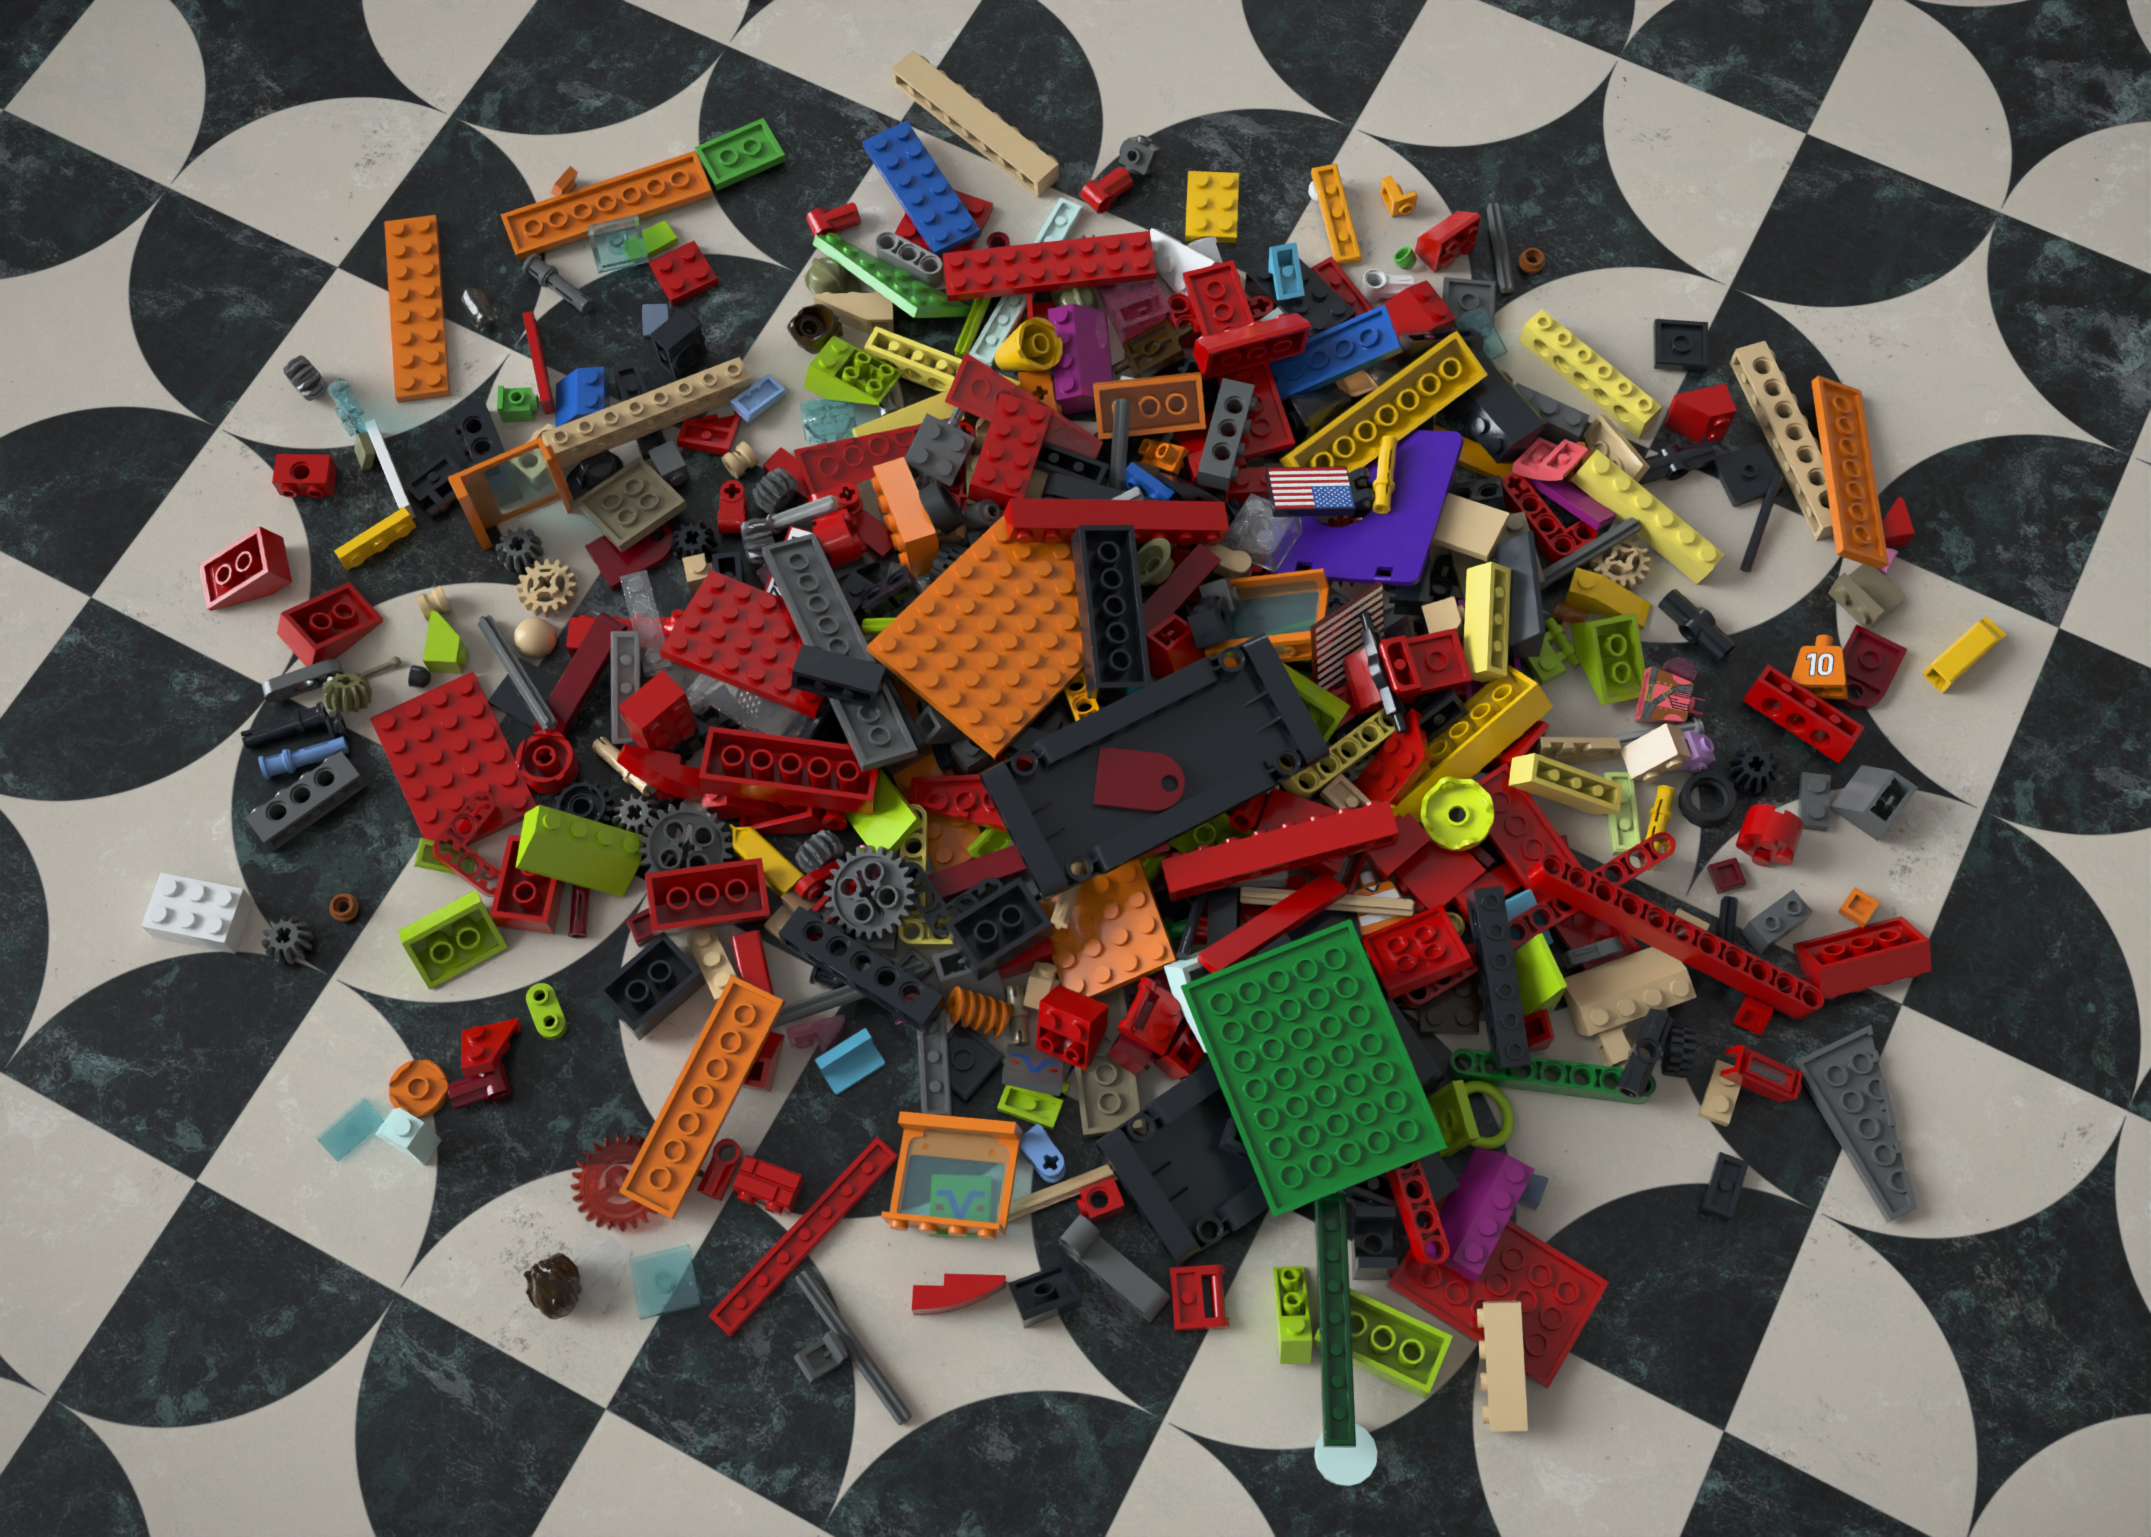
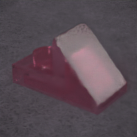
M843 1014L788 1027L786 1031L791 1047L797 1046L799 1049L813 1046L814 1042L819 1041L823 1055L837 1046L848 1027Z

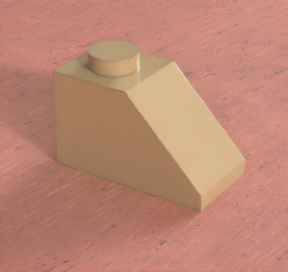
M1454 596L1422 606L1429 634L1456 628L1459 639L1462 638L1464 634L1465 610L1463 604L1457 606Z

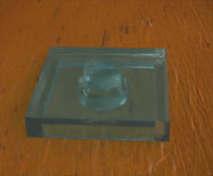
M689 1244L629 1258L640 1320L701 1305Z

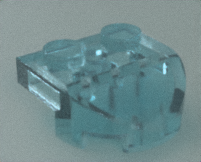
M337 379L328 386V392L337 407L334 412L342 421V427L350 437L353 435L357 437V434L362 432L369 434L360 418L364 412L350 385L344 379Z
M821 399L799 403L804 435L808 443L813 441L819 445L840 441L853 435L852 429L857 427L853 402Z

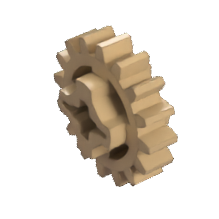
M1631 537L1592 559L1589 567L1594 568V573L1601 574L1622 587L1627 585L1630 590H1633L1636 583L1641 585L1645 578L1644 576H1647L1650 569L1647 566L1651 559L1645 557L1648 551L1647 548H1639L1641 541L1637 540L1633 543L1631 542ZM1606 553V560L1603 562L1602 556ZM1637 563V570L1633 572V566Z
M545 559L544 565H540L538 561H535V568L531 569L528 566L525 568L526 576L519 575L522 583L516 585L520 593L518 594L519 600L527 611L532 609L535 616H538L541 611L544 612L546 618L550 616L551 611H554L558 616L560 615L559 609L561 607L569 609L568 600H576L573 593L578 591L575 575L571 573L568 565L562 567L559 560H556L553 565H551L549 559Z

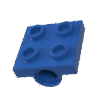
M1131 462L1125 469V492L1138 487L1144 497L1158 501H1175V492L1135 463Z

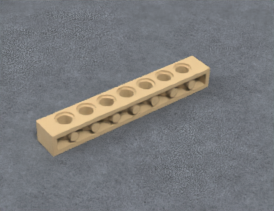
M1766 341L1737 348L1732 356L1730 365L1815 540L1834 536L1823 458L1819 451V443L1812 436L1808 428L1807 418L1801 414L1797 406L1796 396L1790 392L1787 386L1785 374L1779 370L1776 364L1773 350L1769 349Z
M740 357L543 432V442L545 446H552L560 467L564 468L600 454L605 450H610L730 403V400L751 386V377Z

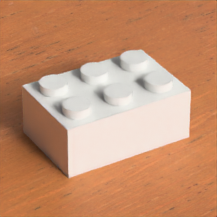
M160 873L141 927L153 938L235 954L254 900L242 888Z

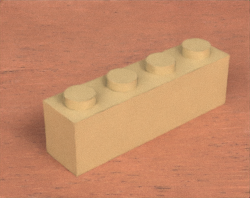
M1521 1300L1483 1301V1309H1477L1478 1328H1484L1485 1340H1479L1480 1360L1486 1359L1487 1372H1480L1481 1392L1488 1391V1404H1482L1483 1424L1490 1425V1432L1528 1431Z

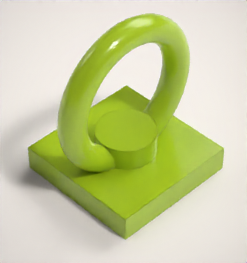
M1463 1080L1452 1081L1427 1098L1448 1147L1439 1151L1441 1157L1452 1156L1469 1144L1487 1150L1495 1149L1504 1145L1513 1133L1515 1118L1512 1106L1505 1094L1488 1082L1479 1080L1466 1083ZM1474 1092L1484 1093L1497 1103L1503 1118L1502 1128L1497 1135L1488 1138L1479 1136L1468 1099L1469 1094Z

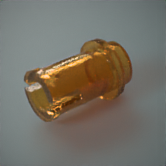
M1562 601V603L1556 602L1552 612V617L1556 618V622L1562 620L1572 624L1586 622L1585 619L1589 615L1588 610L1567 605L1566 601Z

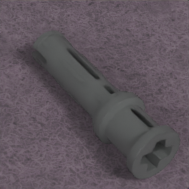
M533 253L525 260L522 267L523 272L534 276L539 280L538 282L542 287L553 289L583 314L591 310L594 301L562 278L556 267L553 265L549 266L543 262L539 254Z

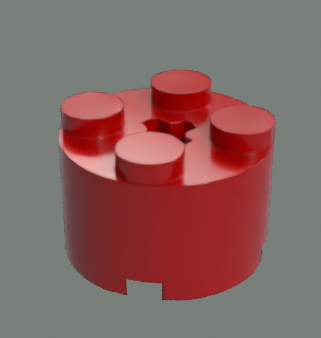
M841 507L836 511L811 520V523L814 525L812 527L813 532L824 554L830 555L831 561L828 562L831 569L863 558L862 554L868 552L863 538L860 539L858 533H855V530L859 529L854 515L850 514L847 508L843 509Z
M553 730L537 731L533 733L532 737L527 740L524 739L520 743L516 752L518 769L528 787L533 791L544 795L562 793V787L567 788L571 786L578 776V758L569 741L561 733Z
M1753 805L1749 808L1736 841V847L1751 856L1752 862L1759 866H1768L1769 863L1791 865L1804 827L1802 820L1798 816L1785 810L1784 814L1776 812V806Z

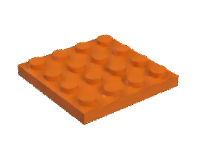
M1139 858L1100 876L1099 874L1081 884L1068 927L1066 929L1061 927L1058 930L1054 927L1055 924H1053V935L1050 936L1055 952L1052 959L1056 969H1058L1057 974L1061 986L1092 999L1165 969L1164 966L1178 961L1144 866ZM1059 895L1048 901H1044L1043 898L1037 900L1050 921Z

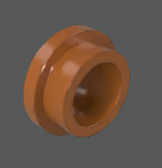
M1528 248L1520 255L1519 265L1525 272L1537 273L1543 269L1545 257L1539 249Z
M347 893L336 895L329 905L331 916L339 922L352 920L359 911L357 899ZM344 905H349L347 911L341 912V908Z

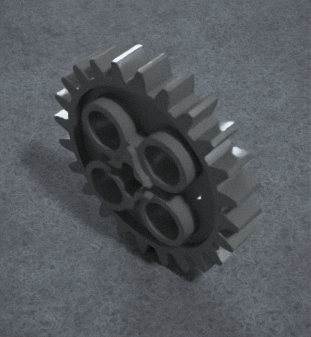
M681 802L677 811L670 804L668 814L661 809L658 810L659 820L654 817L649 818V823L653 828L644 826L642 830L648 837H641L639 839V843L646 846L638 851L639 855L646 856L640 865L650 866L647 873L679 869L683 849L678 847H682L685 841L686 829L689 824L692 825L688 849L691 851H689L686 857L685 868L690 867V861L693 859L701 860L704 865L724 863L723 861L731 860L733 855L725 852V850L733 847V843L725 842V839L731 833L721 832L725 822L716 824L714 820L717 817V813L708 817L706 815L707 807L705 806L701 812H698L696 803L692 804L690 810H686L684 802ZM670 826L678 827L681 831V837L677 839L669 837L666 829ZM697 832L707 833L710 842L707 844L698 843L695 834ZM664 854L673 855L676 859V864L672 867L665 866L661 861V856Z
M868 845L866 852L863 848L856 847V856L851 852H846L848 861L845 862L838 859L837 863L840 869H830L835 878L834 880H826L825 883L832 886V890L824 892V895L832 897V901L825 904V906L835 909L830 914V918H840L837 925L842 928L847 926V935H853L856 932V938L863 940L866 935L868 940L874 941L877 933L879 938L886 939V930L891 934H896V924L903 927L906 926L902 919L903 916H913L908 907L917 906V903L911 900V896L918 894L919 891L911 889L910 885L916 883L917 879L908 877L913 869L911 867L902 868L906 859L902 857L896 859L897 852L891 850L887 853L886 848L882 846L878 848L877 852L875 846ZM879 865L881 875L877 880H874L872 878V870ZM860 870L862 871V876L865 881H863L858 875V872ZM855 881L857 890L853 895H849L848 885ZM869 887L875 888L872 892L874 899L868 898V895L871 893ZM893 890L895 900L891 905H888L885 900L886 895L889 891ZM868 905L871 914L867 920H863L861 912ZM879 906L883 908L884 915L880 914Z

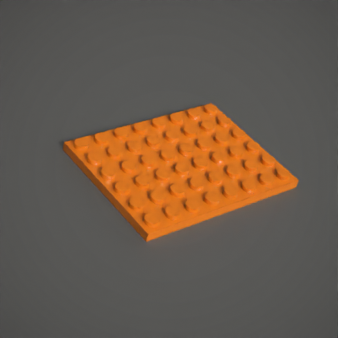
M1003 515L867 645V651L996 759L1084 670L1072 545L1069 542H1058L1056 544H1046L1045 542H1030L1028 544L1008 542L1005 517Z

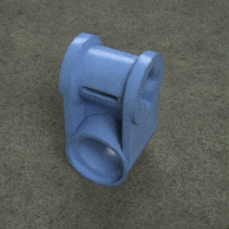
M1036 1124L1021 1136L1019 1152L1028 1163H1031L1043 1180L1048 1183H1057L1066 1174L1064 1158L1044 1129L1039 1124ZM1049 1162L1053 1165L1056 1164L1057 1169L1054 1171L1052 1168L1047 1169L1046 1164Z

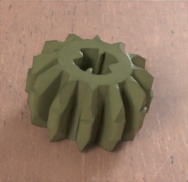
M337 673L336 677H328L327 682L323 683L322 694L327 709L334 710L335 713L346 712L348 714L351 711L358 712L359 709L367 708L371 702L372 688L367 677L360 676L359 673Z

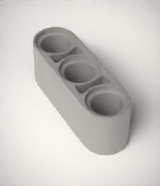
M882 232L877 236L875 240L877 258L898 269L906 270L911 276L934 288L942 284V261L937 255L892 232Z

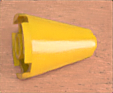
M1034 317L1025 320L995 351L994 358L997 366L1005 372L1045 371L1052 368L1060 361L1063 353V343L1061 337L1058 338L1054 331L1056 330L1055 326L1044 318Z

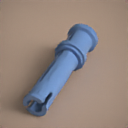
M342 736L295 751L284 749L282 753L266 758L259 756L258 760L263 777L267 781L271 780V776L281 773H295L298 767L325 760L328 756L337 754L340 751L343 754H348L349 749L347 742H345V737Z

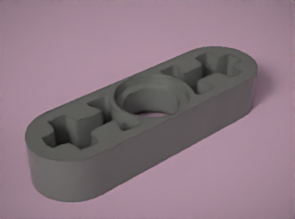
M329 659L269 679L262 684V690L266 701L280 702L321 688L323 683L327 682L328 677H336L337 673L344 674L339 660Z

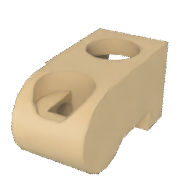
M1219 544L1216 546L1204 545L1221 559L1220 564L1213 573L1223 577L1230 576V579L1246 578L1249 575L1251 557L1248 553L1242 550L1233 551Z

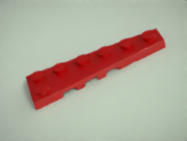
M966 352L945 399L946 403L989 422L992 420L1001 393L1049 407ZM1053 409L1044 441L1096 460L1103 442Z
M921 424L793 450L810 494L813 495L820 491H826L843 483H853L856 485L874 478L873 466L898 458H905Z

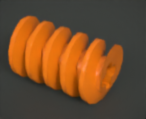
M956 986L951 991L946 1002V1014L951 1015V1024H956L959 1018H962L961 1026L966 1028L970 1021H972L973 1031H977L982 1024L983 1034H988L993 1028V1036L996 1038L1007 1027L1012 1013L1011 1003L1006 1004L1003 1000L995 1001L993 997H984L981 993L974 994L971 990L963 991L959 986Z

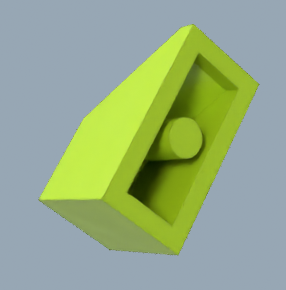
M431 611L423 662L429 672L462 674L464 664L468 663L469 650L437 611Z

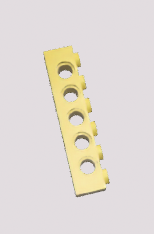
M1543 309L1524 324L1519 342L1637 439L1643 436L1656 423L1662 406Z
M875 326L864 346L866 353L902 371V378L941 393L950 390L962 362L960 358ZM1002 375L1020 387V381Z

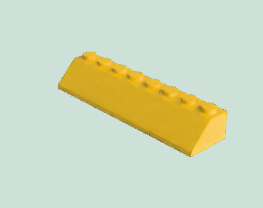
M1455 331L1279 461L1284 467L1347 466L1348 473L1352 472L1357 468L1364 467L1379 456L1380 439L1383 436H1394L1398 441L1488 374L1460 334Z
M1508 665L1507 677L1491 680L1465 702L1464 706L1469 713L1427 744L1432 761L1398 806H1391L1394 817L1400 814L1403 818L1409 812L1420 823L1423 798L1440 779L1447 776H1452L1456 779H1471L1491 760L1498 757L1513 741L1520 738L1534 723L1541 720L1553 708V705L1539 684Z

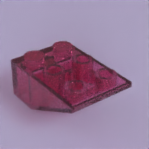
M1154 280L1094 286L1121 343L1167 318L1171 323L1172 311L1162 290Z

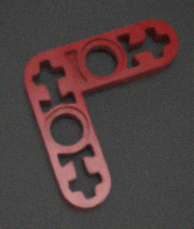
M477 791L468 799L437 837L432 846V853L440 863L483 895L494 897L496 888L493 887L489 890L486 887L488 882L481 877L479 882L475 878L481 873L483 868L487 870L484 876L490 880L493 877L498 879L500 871L466 846L495 808V799L491 793ZM483 798L486 799L488 810L482 808L475 818L471 815V812L477 806L474 800L481 801ZM460 819H466L471 823L472 830L467 834H462L457 831L455 827L456 822ZM447 842L451 843L450 850L456 855L459 850L464 852L458 858L456 864L451 862L455 858L449 852L444 855L440 853L441 846L438 845L439 843L443 845ZM469 858L476 862L477 870L474 873L469 874L462 870L461 862L464 859Z

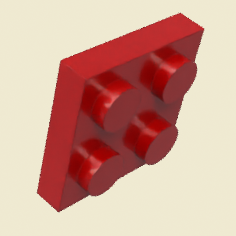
M695 241L648 262L652 273L672 306L719 284L715 273Z

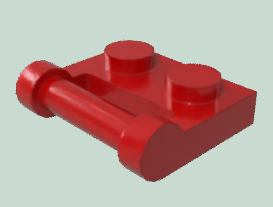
M1143 977L1138 984L1139 991L1126 1018L1120 1021L1117 1029L1123 1035L1163 1056L1183 1017V1013L1180 1009V1003L1174 998L1172 993L1157 986V983L1152 979ZM1150 996L1156 999L1141 1030L1137 1028L1136 1022Z
M1224 1265L1170 1268L1174 1331L1218 1330L1230 1327L1229 1317H1226L1222 1280V1276L1225 1275ZM1201 1277H1210L1213 1317L1205 1318Z

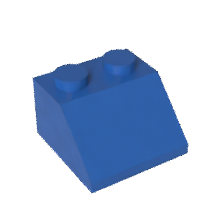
M604 366L577 368L556 383V427L610 407V383Z

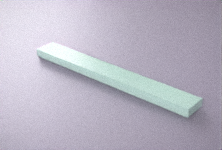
M1060 197L1034 243L1067 240L1083 213V206ZM1037 292L1032 293V299L1034 298ZM1026 294L1002 296L969 352L971 356L991 369L996 363L994 358L995 351L1014 332L1027 310Z

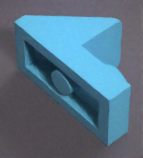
M1297 243L1270 247L1268 270L1269 273L1273 274L1277 300L1305 296Z

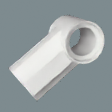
M1369 269L1363 276L1360 292L1369 303H1376L1381 298L1394 297L1404 289L1413 286L1414 281L1412 275H1388L1379 269Z

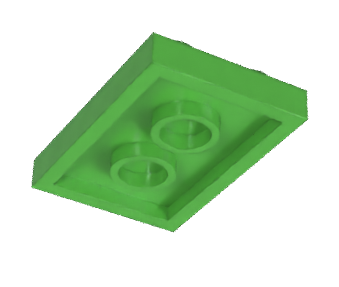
M764 118L694 147L700 162L717 191L786 161L784 152Z

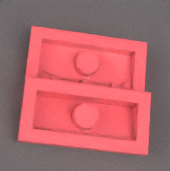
M1539 437L1513 463L1512 473L1543 481L1562 480L1584 458L1589 449L1567 439L1556 445Z

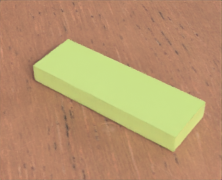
M1605 772L1603 778L1623 784L1619 812L1607 814L1612 855H1620L1641 843L1635 784L1629 772Z

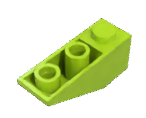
M1304 1266L1273 1267L1280 1364H1311L1313 1340Z

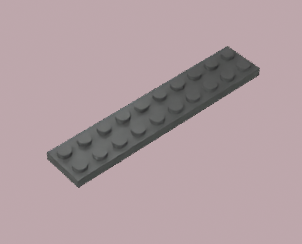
M815 533L763 546L762 555L803 644L817 646L823 650L839 654H847L865 661L876 662L874 657L867 651V642ZM885 680L875 709L829 698L862 772L917 756L915 743Z

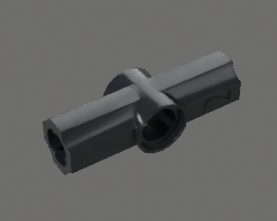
M1707 440L1682 448L1678 445L1668 446L1658 452L1657 455L1644 458L1650 468L1638 483L1643 485L1664 478L1673 481L1684 477L1691 470L1714 464L1716 460L1715 449L1712 443H1709Z
M1672 589L1659 602L1658 607L1678 625L1680 634L1688 642H1697L1716 661H1722L1735 648L1736 643L1716 626L1713 615L1703 607L1697 608L1677 589Z
M1650 1008L1635 1043L1628 1052L1627 1062L1615 1089L1620 1094L1628 1098L1641 1099L1653 1068L1661 1057L1662 1047L1674 1021L1669 1013L1660 1009ZM1639 1048L1646 1049L1650 1053V1059L1643 1058L1639 1053Z

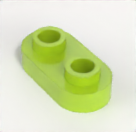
M538 983L533 985L526 994V1002L536 1029L547 1040L559 1039L567 1030V1020L553 988L548 984ZM540 993H544L545 998L541 1001H537V995ZM549 1019H555L554 1025L546 1026V1022Z

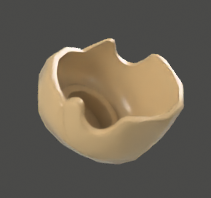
M529 617L522 621L515 630V647L525 657L540 659L549 655L554 649L557 634L553 626L545 619Z

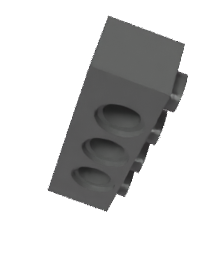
M1223 378L1198 468L1197 484L1228 491L1231 481L1236 482L1239 472V466L1235 465L1236 460L1243 457L1246 443L1242 442L1243 435H1249L1252 422L1251 419H1248L1249 412H1255L1258 396H1253L1255 385ZM1231 410H1236V411H1239L1240 413L1234 414V413H1231V412H1229V411H1231ZM1230 433L1234 436L1226 437L1223 434ZM1223 456L1227 460H1219L1217 457Z
M340 751L337 754L328 756L323 761V764L313 771L304 773L290 787L280 790L266 804L254 808L245 819L269 850L274 852L366 787L367 784L343 752ZM334 779L332 784L324 786L328 780ZM310 796L308 801L300 803L304 797ZM281 813H286L282 819L276 820Z

